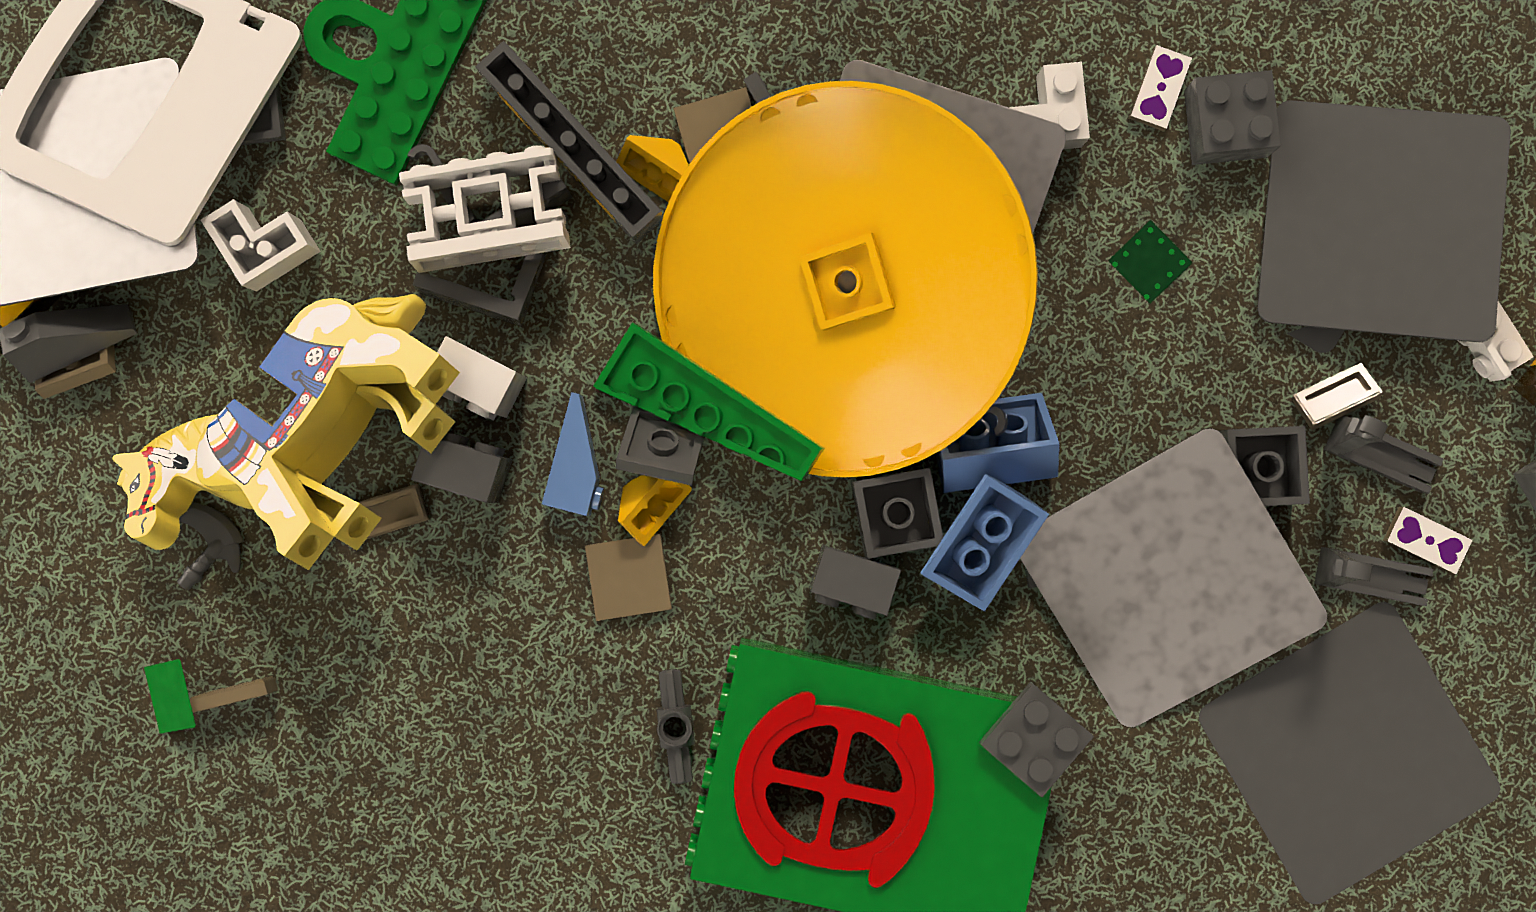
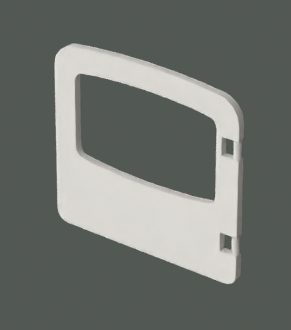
M61 0L31 43L0 96V170L166 246H175L186 238L300 47L302 34L293 22L271 12L267 13L243 0H164L204 18V23L178 76L146 128L108 177L99 179L20 143V137L48 82L80 32L104 2V0ZM249 15L264 21L259 31L244 25Z

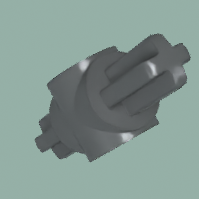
M667 669L659 672L658 675L662 707L656 709L658 720L657 733L660 738V747L667 749L671 783L684 784L693 779L689 746L695 744L694 722L691 705L685 704L681 671L679 669ZM671 717H679L685 722L686 731L681 735H672L666 730L665 721Z

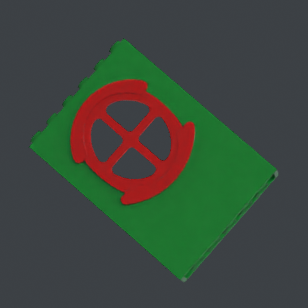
M743 637L740 639L739 646L731 645L726 671L733 673L731 684L723 683L718 710L725 711L723 721L715 720L709 748L717 750L715 759L707 757L701 788L708 789L707 797L699 795L693 826L699 827L700 831L699 834L691 833L685 865L692 867L690 879L841 912H1026L1051 788L1043 797L1039 796L979 743L1018 696ZM831 725L837 729L838 735L832 764L827 776L819 777L778 768L773 764L775 751L794 734L812 727ZM863 732L873 737L892 755L902 776L901 788L898 791L889 792L849 783L844 779L851 739L855 733ZM770 783H780L813 790L823 795L824 801L814 841L810 843L801 841L790 834L776 820L766 799V788ZM842 798L891 807L895 811L892 824L874 840L848 849H835L830 844L837 805Z

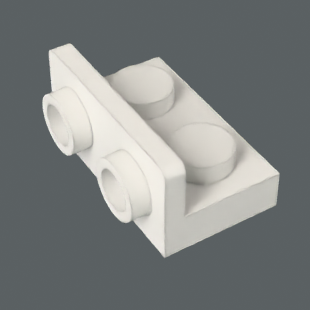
M1499 301L1496 330L1489 340L1484 342L1458 341L1462 345L1468 346L1475 357L1473 359L1474 368L1482 377L1488 378L1490 382L1505 380L1512 375V370L1534 357Z

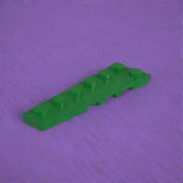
M631 323L593 387L633 406L640 407L655 414V416L680 425L695 434L720 443L726 448L751 457L755 461L800 481L805 480L825 449L637 323Z

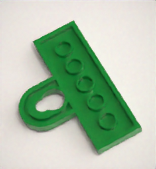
M323 0L317 4L309 13L304 25V42L307 51L324 69L358 85L326 152L397 186L400 181L399 173L404 172L410 160L407 155L413 147L417 146L487 0H399L392 16L360 0ZM340 26H349L351 28L368 27L376 34V49L366 59H350L344 53L343 48L335 44L333 40L334 31Z

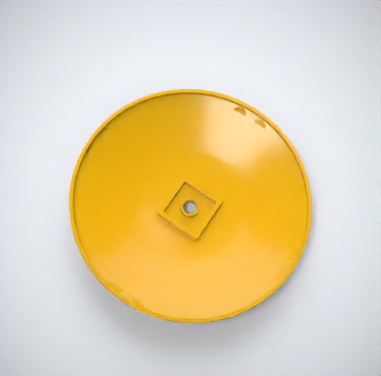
M829 81L787 90L755 104L722 127L700 149L674 189L663 215L653 265L655 312L662 341L823 446L825 449L809 474L827 477L871 476L894 471L917 463L939 452L964 435L987 413L1014 375L1027 345L1037 302L1038 267L1036 246L1030 220L1019 191L993 150L974 130L955 115L930 100L906 90L861 81ZM844 271H851L857 279V285L850 293H844L838 286V278Z

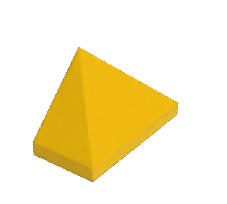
M629 135L626 138L616 161L632 179L668 203L680 178L689 166L681 145L674 140Z
M641 475L623 487L618 522L640 545L645 546L692 491V488L687 484Z

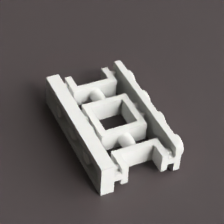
M531 146L526 148L524 152L519 153L494 152L482 159L469 160L458 158L449 161L446 165L434 167L430 165H416L410 171L400 172V182L404 187V190H402L403 198L409 205L423 203L426 231L407 234V239L410 243V246H406L409 263L418 273L571 248L569 233L565 225L566 217L562 209L545 211L542 183L560 180V173L558 171L559 161L553 148ZM529 174L531 191L512 194L511 182L508 177ZM452 187L454 204L436 207L435 193L432 190ZM500 190L503 218L469 223L466 196ZM533 207L537 225L516 228L514 210ZM456 220L458 234L461 237L440 240L438 222Z

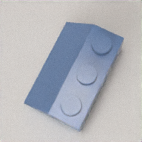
M1042 393L997 399L993 406L1002 409L1008 419L1007 428L1002 435L997 436L994 430L998 424L997 416L987 412L964 435L936 453L938 472L944 493L976 489L985 474L1004 484L1058 477L1059 441Z
M985 474L920 573L985 611L1049 516V513L1008 485Z

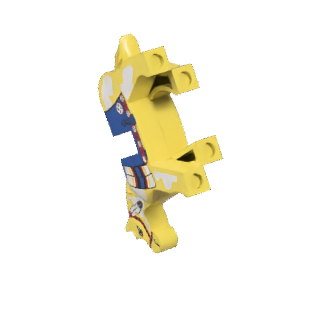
M415 294L400 297H377L354 305L341 299L328 298L316 301L301 310L260 365L262 370L297 395L274 425L233 399L218 415L201 417L179 425L152 440L140 452L116 454L113 456V460L122 468L117 485L121 486L128 495V508L124 524L126 533L131 538L154 550L170 547L179 535L180 516L188 510L195 495L199 491L204 490L235 505L254 509L257 516L264 520L272 529L277 551L307 570L312 567L334 537L353 549L358 550L382 518L362 504L322 485V483L352 450L369 424L376 409L381 408L395 411L399 418L402 432L430 453L434 451L455 423L436 403L460 372L440 354L409 335L423 317L426 303Z

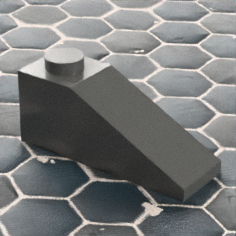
M128 304L35 312L0 328V341L3 356L31 383L137 334L130 307Z

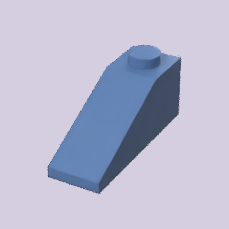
M571 392L542 504L590 516L592 509L599 510L604 488L598 487L600 476L583 396Z

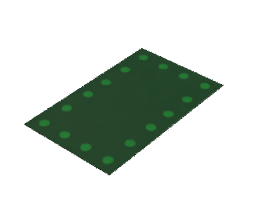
M1149 220L1108 260L1149 304L1193 263L1152 220Z

